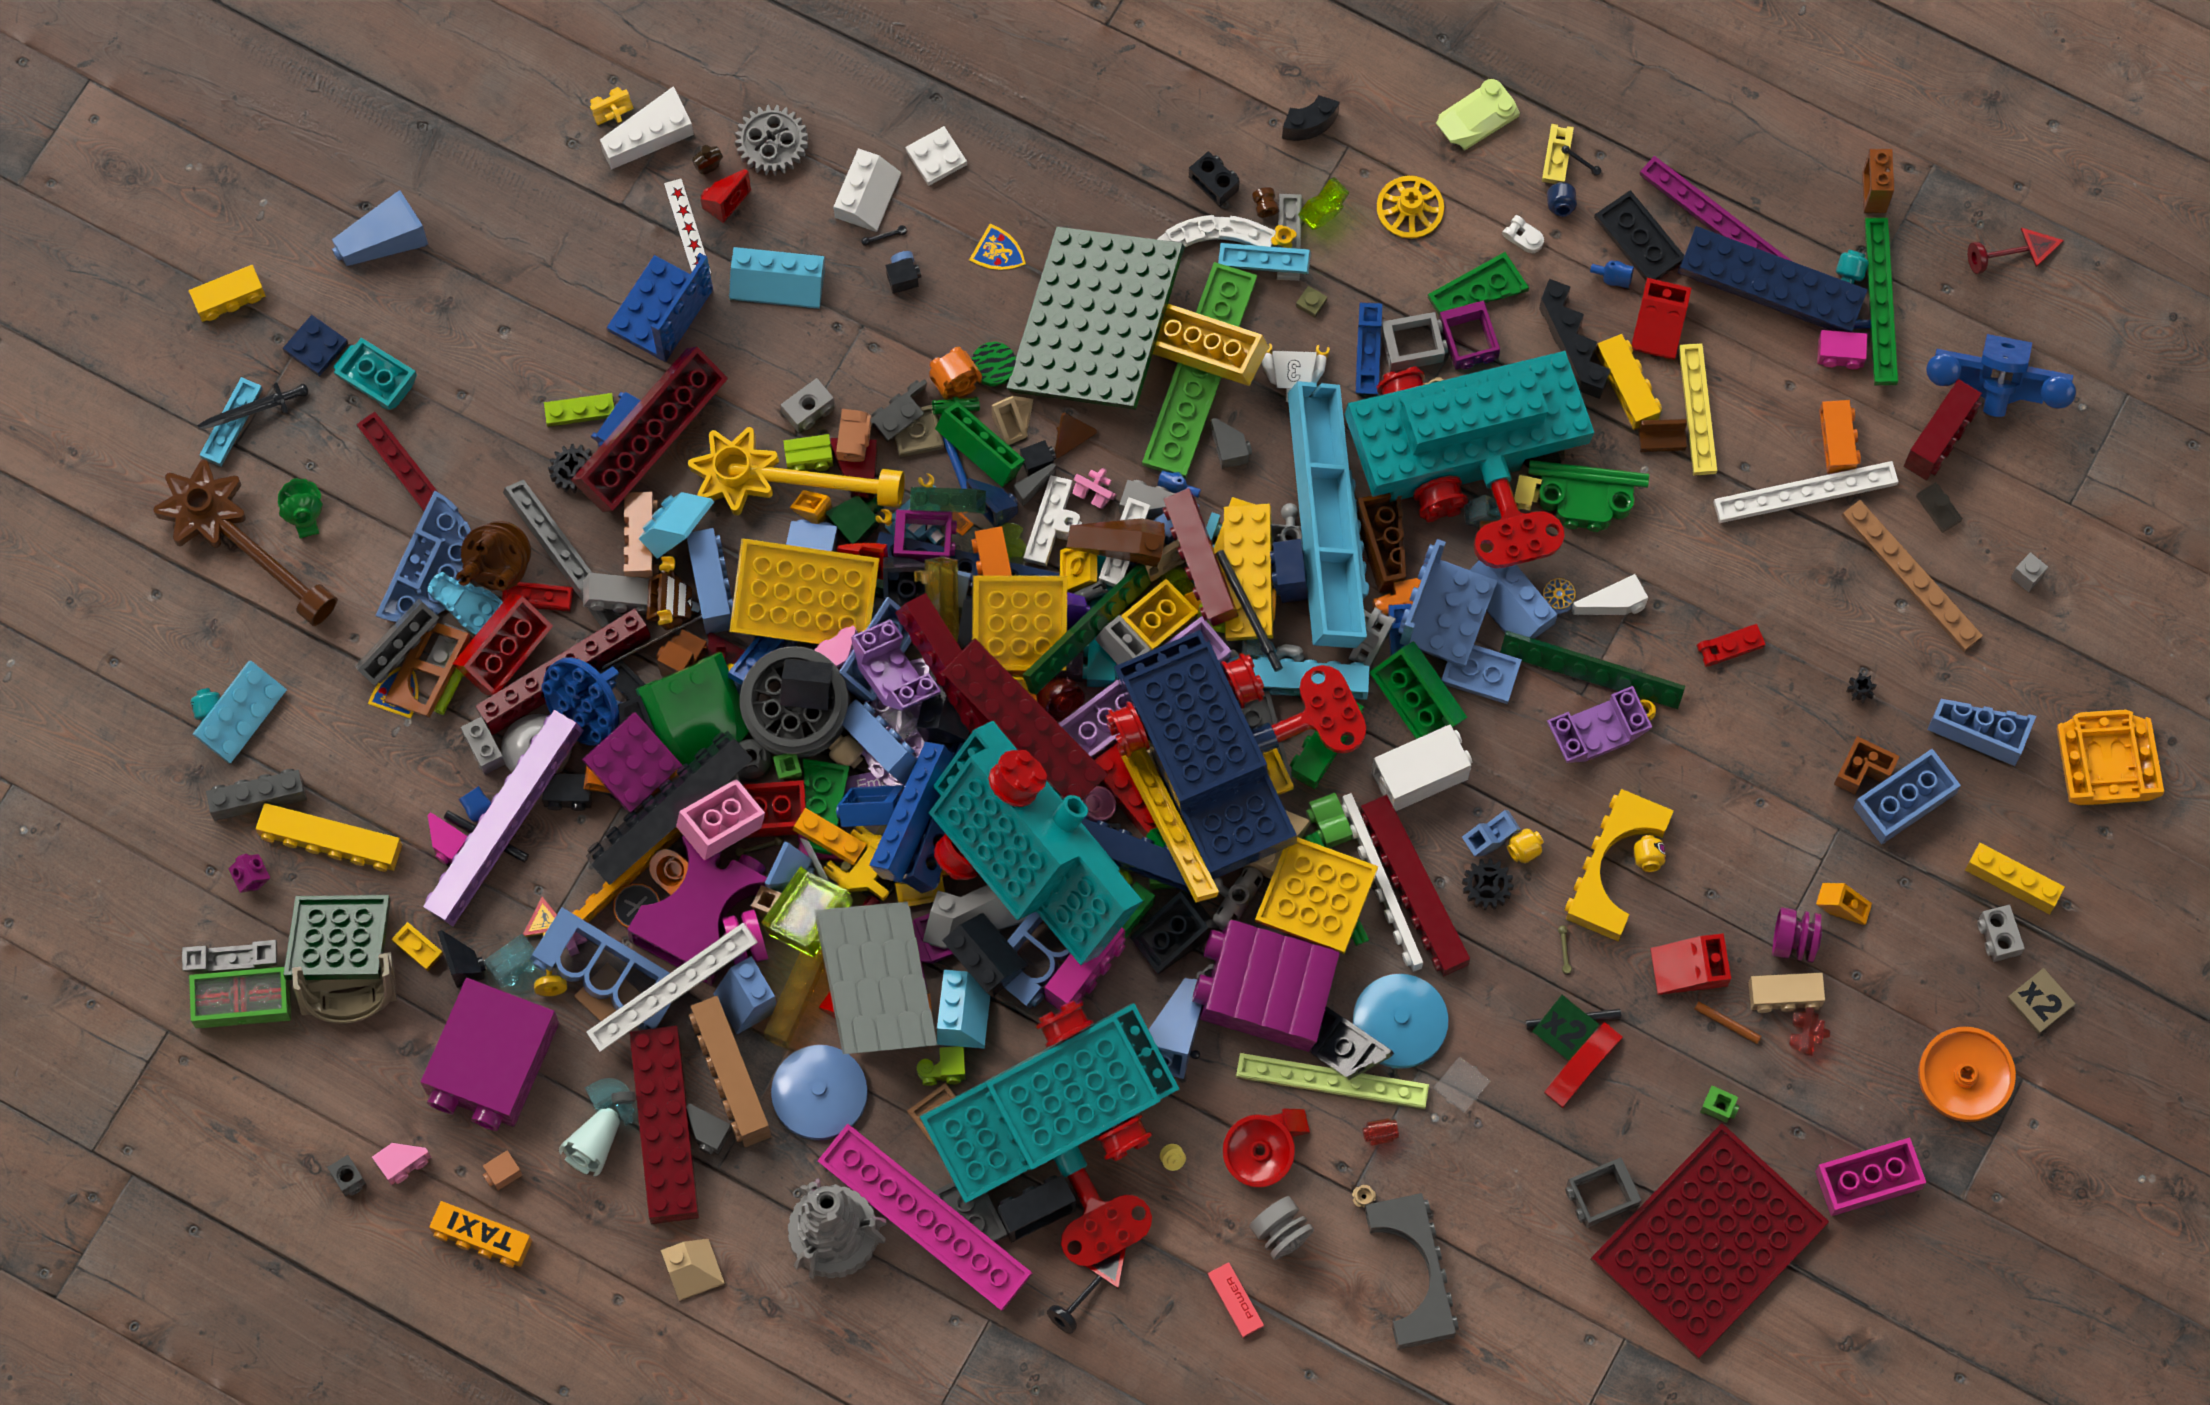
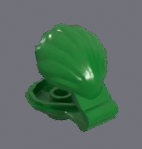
M295 478L284 484L279 491L278 507L280 511L279 516L284 521L296 526L299 538L301 539L319 534L316 519L322 511L323 503L320 500L321 492L315 483L306 479Z

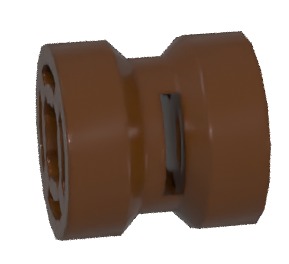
M1264 187L1253 192L1252 197L1253 201L1257 204L1256 212L1258 217L1266 218L1279 212L1278 203L1274 201L1275 193L1273 188Z

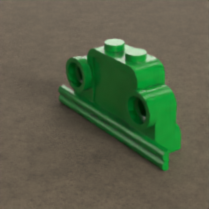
M1532 460L1529 462L1528 474L1541 476L1540 506L1546 511L1556 510V518L1567 529L1587 528L1592 532H1600L1610 526L1612 517L1624 519L1630 514L1634 505V486L1648 488L1649 474Z

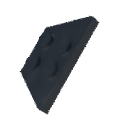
M1327 1006L1325 1007L1317 1042L1311 1049V1054L1348 1080L1394 1055L1391 1049Z

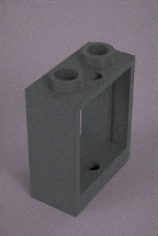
M1621 1157L1568 1179L1567 1188H1565L1569 1200H1574L1577 1206L1575 1212L1579 1222H1584L1586 1228L1640 1206L1642 1201ZM1613 1172L1627 1202L1591 1217L1577 1187Z

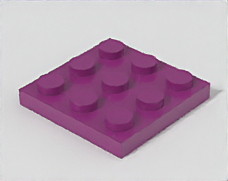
M636 712L632 713L582 759L629 813L682 766Z

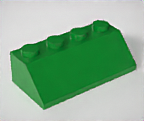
M1414 641L1398 650L1369 672L1416 739L1450 724L1454 728L1468 718Z

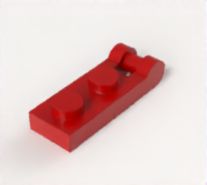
M1754 624L1711 640H1704L1696 646L1698 651L1703 654L1705 667H1709L1764 648L1766 644L1758 625ZM1716 648L1718 654H1712L1711 649Z

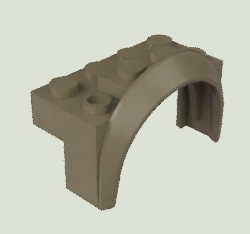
M387 952L378 956L381 966L380 979L305 980L301 967L292 968L293 989L301 1014L310 1015L330 1023H354L377 1014L389 1002L397 1001L395 967L392 953ZM368 986L349 993H329L335 990ZM324 995H325V1007H326V1010L323 1009V1000H322V997H323Z

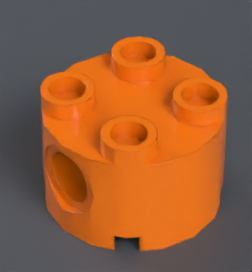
M961 347L953 348L948 354L942 358H935L929 364L931 367L929 377L945 400L956 396L958 398L966 397L976 389L974 385L976 381L980 384L982 380L981 372L968 353L963 351Z

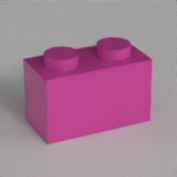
M1821 330L1818 339L1817 364H1823L1825 367L1846 366L1848 369L1863 368L1866 361L1867 334Z

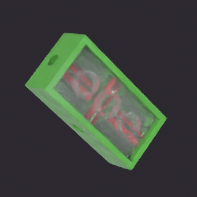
M284 967L189 975L192 1024L197 1029L290 1021V980L284 978Z

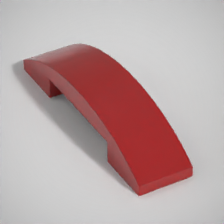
M1604 1022L1571 1058L1544 1094L1563 1108L1603 1059L1623 1039V1036Z

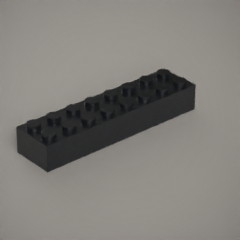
M729 731L716 735L712 740L713 744L707 749L702 748L695 754L694 757L696 759L689 765L687 763L682 765L676 772L678 775L672 780L667 779L659 786L660 790L654 796L649 795L642 801V806L636 812L633 810L623 818L624 822L619 827H612L605 834L606 838L600 843L595 842L587 850L589 853L586 855L588 861L609 885L676 827L679 811L721 788L752 760L751 756Z

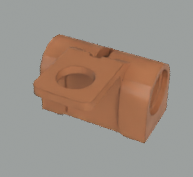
M842 409L836 450L837 460L864 461L866 447L869 446L872 426L870 414L858 410Z

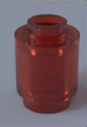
M1386 1118L1366 1122V1127L1362 1128L1364 1140L1369 1142L1371 1146L1394 1142V1139L1399 1138L1395 1119L1390 1120Z

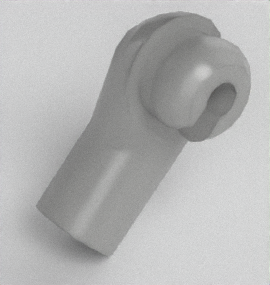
M1284 644L1276 648L1278 659L1286 656L1292 657L1294 662H1301L1304 659L1303 650L1300 646Z

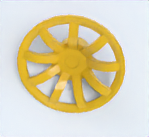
M1403 176L1390 181L1381 190L1377 200V214L1382 225L1392 234L1408 239L1419 238L1431 233L1440 224L1444 214V201L1437 187L1430 181L1417 176ZM1415 181L1413 188L1405 189L1402 182ZM1420 184L1426 185L1432 191L1422 195L1419 191ZM1396 185L1401 196H1392L1386 192ZM1436 196L1439 207L1429 206L1424 201ZM1383 198L1389 202L1397 203L1390 209L1382 210ZM1423 210L1437 214L1433 223L1427 220ZM1400 211L1397 220L1391 226L1385 216ZM1406 216H1409V232L1397 229ZM1415 216H1418L1422 224L1427 227L1426 229L1415 232Z

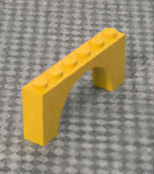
M1621 789L1618 796L1613 795L1609 808H1612L1610 816H1604L1600 826L1601 829H1604L1601 837L1596 835L1591 849L1595 850L1592 858L1587 856L1582 868L1586 872L1583 878L1578 877L1573 888L1577 893L1574 899L1569 898L1564 911L1568 912L1566 920L1618 942L1630 914L1618 908L1607 896L1600 878L1601 861L1606 852L1615 843L1626 837L1646 834L1663 838L1674 811Z

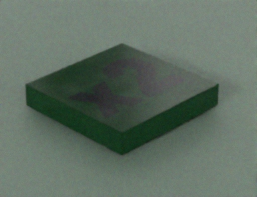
M1560 995L1532 1033L1567 1061H1570L1599 1024L1565 996Z

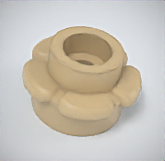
M1361 1185L1353 1190V1202L1357 1207L1362 1206L1365 1208V1205L1372 1204L1376 1200L1375 1191L1368 1185Z

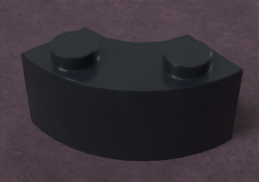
M1318 95L1316 100L1307 107L1299 109L1290 108L1283 125L1282 139L1301 141L1324 133L1336 120L1339 114L1340 102Z

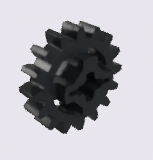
M571 444L570 449L562 446L563 452L561 453L555 451L556 459L550 458L549 461L552 466L548 467L551 481L555 482L556 488L562 487L566 493L569 488L572 489L573 493L577 492L578 487L571 479L592 456L591 449L585 450L583 445L576 449L574 444Z
M1489 858L1487 864L1480 859L1479 866L1472 863L1470 867L1472 871H1465L1464 875L1467 878L1462 880V884L1466 886L1463 888V894L1469 893L1468 902L1475 900L1474 907L1477 908L1482 904L1483 909L1487 910L1488 905H1491L1493 910H1496L1497 903L1503 906L1505 905L1504 898L1510 899L1511 893L1509 891L1513 890L1514 884L1509 882L1513 880V875H1506L1509 868L1501 869L1500 861L1494 865L1491 858ZM1475 877L1478 884L1473 889L1472 880ZM1501 880L1504 886L1502 892L1498 886ZM1484 881H1485L1487 884L1491 882V883H1492V887H1490L1489 885L1483 886V885H1484Z

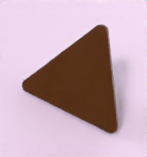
M1062 413L1060 424L1056 428L1058 432L1054 451L1056 458H1060L1095 435L1097 430L1067 413Z

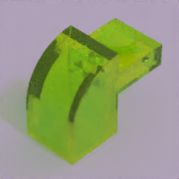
M1335 177L1331 178L1318 196L1308 199L1298 216L1312 230L1318 229L1326 225L1343 209L1344 206L1342 204L1350 192Z

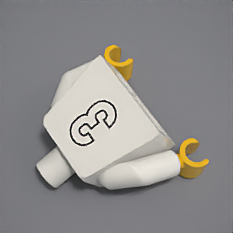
M1269 343V349L1262 360L1263 371L1270 383L1277 385V388H1286V402H1288L1287 393L1297 381L1313 383L1319 381L1325 372L1330 348L1327 347L1326 352H1320L1319 345H1317L1315 352L1273 351L1272 344Z

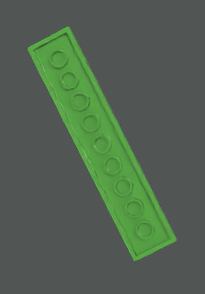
M1214 262L1196 313L1240 327L1257 280V275ZM1181 363L1177 364L1142 461V466L1161 472L1162 470L1170 473L1180 472L1184 479H1186L1222 377Z

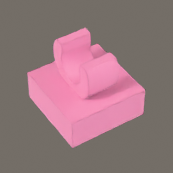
M577 932L574 933L566 946L570 956L579 953L577 945L587 942V939Z

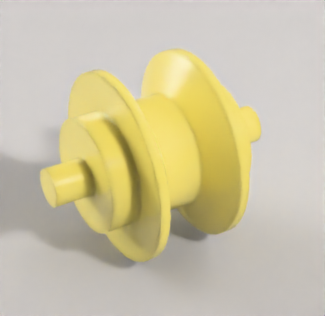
M1168 1144L1160 1152V1160L1168 1170H1178L1185 1164L1186 1156L1182 1148L1177 1144Z

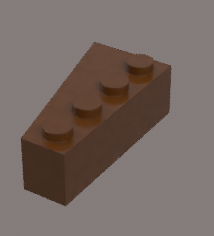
M1391 493L1374 497H1362L1356 501L1357 519L1361 522L1360 534L1379 592L1393 590L1394 582L1404 581L1406 578L1405 549L1403 548L1404 529H1402V495L1398 496L1396 501L1390 502Z

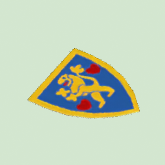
M989 224L969 259L980 266L998 270L1013 269L1026 264L1018 243L1010 234L993 224Z
M398 667L390 672L383 682L377 684L368 704L411 719L414 712L387 704L384 701L401 668ZM413 670L410 685L412 693L418 701L419 686Z

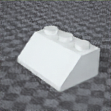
M858 148L834 204L835 218L877 232L901 172L881 156Z

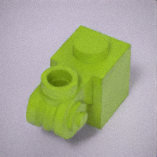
M940 1047V1061L938 1064L933 1065V1062L929 1059H922L917 1064V1074L925 1086L936 1085L937 1081L941 1080L946 1081L947 1084H958L961 1080H966L964 1047Z

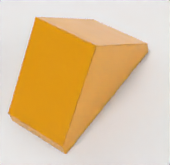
M803 490L790 508L811 523L820 524L826 519L825 512L832 509L831 498L827 495Z

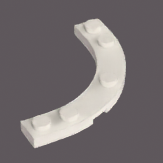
M1214 215L1181 222L1167 229L1157 240L1181 242L1185 247L1201 241L1217 239L1236 241L1245 245L1272 247L1271 238L1275 236L1276 231L1245 218L1230 216V218L1214 217Z

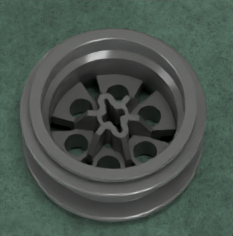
M792 646L771 651L761 657L750 668L743 681L740 692V710L744 723L756 742L777 756L781 754H797L798 759L817 755L828 749L845 729L842 724L846 717L847 708L850 705V696L844 678L839 674V669L833 663L829 701L832 700L831 709L828 708V711L819 710V716L811 720L807 718V712L810 709L781 706V688L777 692H771L769 685L773 681L781 683L782 679L777 672L784 670L786 659L823 663L833 662L823 654L805 647ZM764 694L771 696V699L759 701V696ZM775 704L779 707L777 714L768 715L766 713L767 707ZM795 718L798 720L797 726L794 729H787L785 727L787 719ZM780 719L781 724L775 734L769 728ZM807 722L814 733L805 737L802 724Z

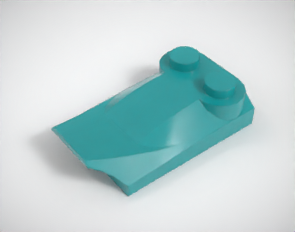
M360 338L355 345L349 346L334 365V374L378 402L386 410L396 408L413 387L417 376L415 370L363 338Z

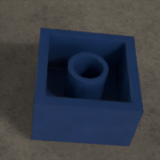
M1301 539L1273 542L1274 551H1270V559L1273 566L1272 579L1276 595L1281 596L1282 603L1308 600L1304 550Z

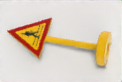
M541 897L522 937L540 934L544 936L557 916L543 897ZM546 969V976H542L534 982V992L541 996H556L567 990V981L561 976L552 975V970L550 972Z

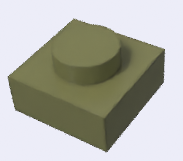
M1308 286L1297 301L1296 307L1315 318L1326 303L1327 296Z

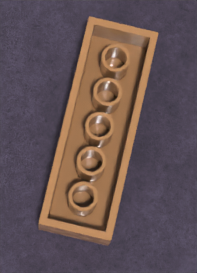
M718 996L691 1005L692 1014H689L691 1025L695 1035L700 1033L697 1038L703 1055H709L706 1058L711 1076H717L714 1082L720 1099H726L722 1102L729 1121L734 1119L731 1125L737 1142L742 1141L744 1147H748L771 1138L768 1122Z

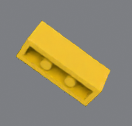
M253 265L189 290L202 322L215 320L221 314L237 311L241 306L248 303H256L265 297L264 290Z

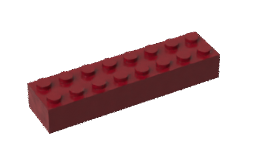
M697 346L686 348L571 481L602 512L613 511L728 378Z
M976 638L941 670L990 722L994 721L1018 751L1026 750L1040 762L1047 774V780L1064 798L1074 795L1083 800L1108 775Z
M670 1026L630 1031L649 1220L651 1224L698 1219L699 1210L678 1027Z

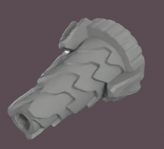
M816 1178V1181L809 1183L807 1186L802 1185L799 1187L804 1196L795 1205L794 1211L789 1218L788 1238L792 1252L797 1258L794 1268L796 1270L801 1267L803 1269L806 1268L809 1270V1278L814 1279L816 1275L820 1277L826 1276L827 1278L846 1277V1275H851L857 1272L858 1269L863 1268L866 1262L873 1256L872 1253L875 1251L876 1246L879 1243H885L886 1238L879 1230L880 1227L887 1225L886 1219L875 1217L868 1201L861 1197L858 1192L836 1184L821 1187L820 1178ZM828 1199L834 1202L833 1206L829 1209H824L820 1206L821 1203Z

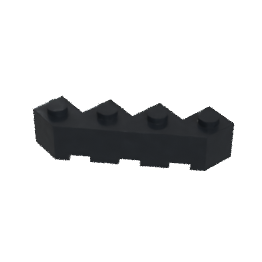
M1549 279L1541 298L1539 310L1542 316L1545 317L1555 343L1558 344L1560 351H1566L1580 392L1600 399L1609 379L1611 369L1591 362L1596 350L1597 341L1578 334L1584 314L1565 307L1571 286Z

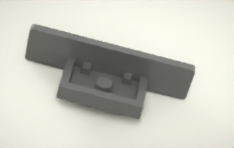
M925 379L921 382L916 380L907 387L908 391L901 396L899 393L889 401L890 405L885 409L880 407L871 414L873 417L871 418V428L875 426L888 442L921 418L924 413L912 398L925 389L928 382Z

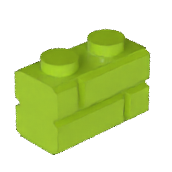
M829 434L783 440L787 469L826 471L829 467L833 466Z

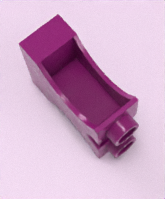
M683 835V848L689 863L682 884L668 898L654 904L641 905L627 929L629 942L679 968L719 940L723 923L722 918L726 917L729 911L739 902L756 896L761 885L765 886L767 877L763 876L766 867L762 863L748 855L742 854L738 861L732 860L726 869H719L722 851L704 861ZM722 968L702 982L712 986Z

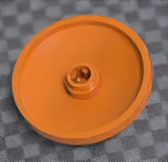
M1956 1027L1940 1033L1928 1044L1919 1062L1918 1078L1923 1095L1935 1110L1956 1121L1976 1122L1993 1116L2004 1107L2014 1090L2016 1071L2008 1049L1994 1035L1979 1028Z

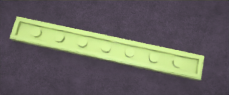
M1240 1053L1236 1078L1420 1109L1426 1108L1429 1084L1364 1073L1348 1080L1332 1068Z

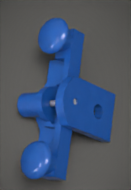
M1987 334L1982 357L1936 349L1935 356L1929 360L1926 368L1928 378L1938 386H1950L1960 379L1981 392V396L1985 399L1983 412L1996 417L2005 416L2008 404L2018 400L2041 404L2044 401L2052 408L2061 409L2069 406L2076 396V388L2072 382L2073 375L2028 366L2032 348L2031 342ZM1993 369L2000 371L1999 378L1991 377ZM2006 372L2013 373L2012 381L2004 379Z

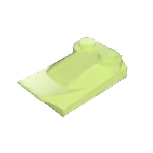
M1488 79L1482 83L1479 89L1439 114L1436 124L1451 143L1460 145L1465 151L1518 118L1520 112L1515 101L1503 85L1495 79Z

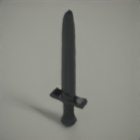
M274 383L272 387L276 392L275 394L210 417L198 424L197 428L206 429L219 426L278 405L281 406L282 413H287L288 409L285 401L297 396L306 397L308 395V387L301 383L297 388L281 393L278 383Z

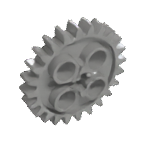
M767 105L766 111L758 107L757 114L750 111L751 118L743 117L744 124H738L739 131L735 132L736 139H738L735 140V145L738 147L737 154L742 155V163L748 161L749 169L755 165L756 173L761 169H764L765 175L768 174L769 170H772L775 176L778 169L785 173L786 166L794 169L793 162L800 164L799 156H805L804 149L808 148L806 141L808 140V133H805L806 126L801 125V118L795 119V112L788 115L787 107L782 112L779 111L778 105H776L774 110H771L770 106ZM771 124H779L776 128L769 127ZM753 136H760V137H761V138L758 139V140H752V139H751ZM785 140H791V141H792L791 144H788V145L783 144V142H784ZM767 152L774 153V155L770 157L764 156V154Z

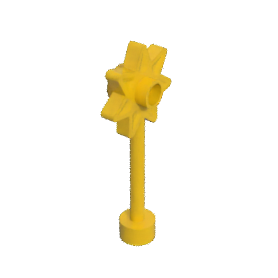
M747 427L732 442L717 431H711L709 433L711 454L692 458L688 461L690 470L705 479L697 496L711 498L713 501L725 497L732 513L736 516L741 514L748 495L764 498L772 497L773 491L767 481L877 494L878 506L895 508L901 507L904 496V471L882 469L879 480L773 468L779 463L777 453L775 451L756 450V435L751 427Z

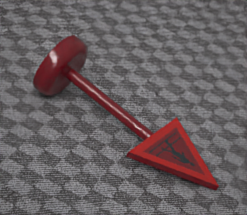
M2021 228L2027 246L1987 253L1982 243L1973 242L1968 247V262L1972 271L1975 274H1979L1987 269L1989 258L2029 251L2037 267L2064 240Z

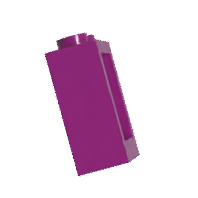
M1484 300L1440 312L1439 319L1442 322L1443 336L1455 370L1459 368L1463 370L1469 369L1475 364L1481 362L1487 364L1499 358L1500 347ZM1479 319L1489 349L1459 357L1450 327Z
M896 510L894 557H909L922 563L950 564V556H955V542H951L952 534H956L957 521L953 520L952 512ZM906 524L946 526L944 552L904 550Z

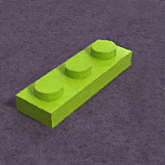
M612 393L544 402L547 427L607 419L614 409Z

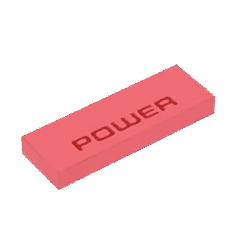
M1229 1262L1208 1273L1211 1283L1242 1338L1264 1327L1262 1320Z

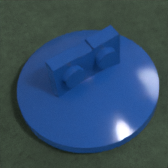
M566 657L550 665L544 675L541 688L544 692L547 707L551 714L556 710L576 722L584 730L578 738V742L586 745H598L618 727L619 709L612 689L616 685L615 680L619 672L612 666L600 674L588 663L577 658Z

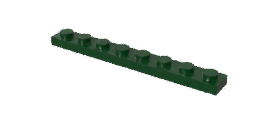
M1137 564L1022 674L1029 693L1036 695L1099 635L1105 626L1112 622L1151 584L1145 565Z
M1506 631L1500 653L1522 659L1523 662L1616 691L1633 686L1639 698L1675 709L1679 708L1685 690V685L1510 631Z

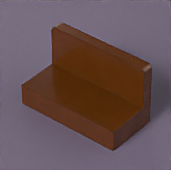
M1687 419L1641 421L1638 430L1640 452L1685 451L1687 448L1685 432Z

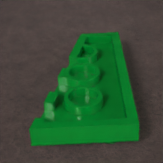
M1506 252L1429 293L1427 298L1440 316V312L1483 300L1484 303L1528 292L1529 286Z

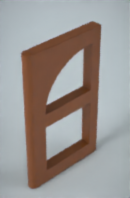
M437 623L430 632L426 631L420 637V643L408 652L384 699L387 704L428 718L431 717L456 668L452 663L466 648L471 638L469 633ZM432 633L458 641L445 668L419 660ZM414 669L439 678L426 705L418 702L412 693L410 680Z

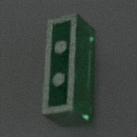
M911 487L910 510L985 514L986 491L979 489Z

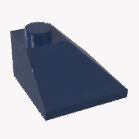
M971 478L966 481L967 498L994 528L1003 526L1018 514V501L1013 494H1007L1002 488Z

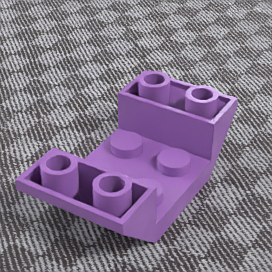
M890 619L853 635L851 640L858 668L885 706L902 711L940 694L941 690L929 673L920 677L900 649L903 636Z
M1633 686L1611 694L1610 701L1571 716L1567 712L1547 720L1566 763L1586 762L1628 745L1652 729V725Z

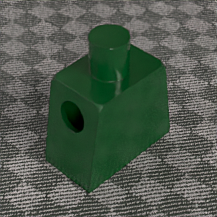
M855 496L825 512L826 520L828 523L837 526L838 535L846 544L864 543L879 527L875 514L884 507L878 506L877 497L865 504L859 496Z

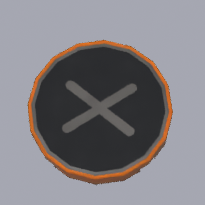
M632 884L624 887L614 900V914L617 921L628 929L641 905L660 902L659 897L651 887L643 884Z

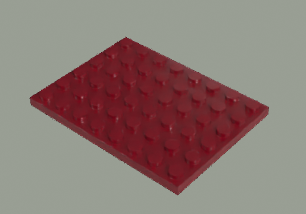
M1721 1123L1590 1260L1698 1360L1826 1227L1829 1221Z

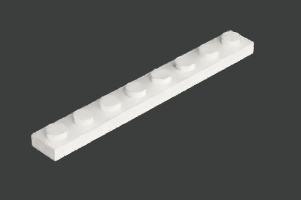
M1890 461L1714 499L1713 503L1719 523L1896 486L1898 479L1893 462Z
M1352 793L1344 795L1341 806L1351 824L1353 839H1357L1359 847H1357L1361 860H1366V862L1378 866L1374 879L1377 886L1375 893L1379 902H1384L1386 907L1384 914L1389 924L1392 923L1395 928L1393 935L1397 945L1401 944L1403 947V960L1406 966H1411L1413 972L1420 970L1423 965L1422 958Z
M745 923L740 924L588 1030L587 1034L599 1052L603 1051L757 944V940Z

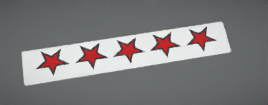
M677 179L664 183L691 271H693L698 263L697 255L699 253L705 255L682 179Z

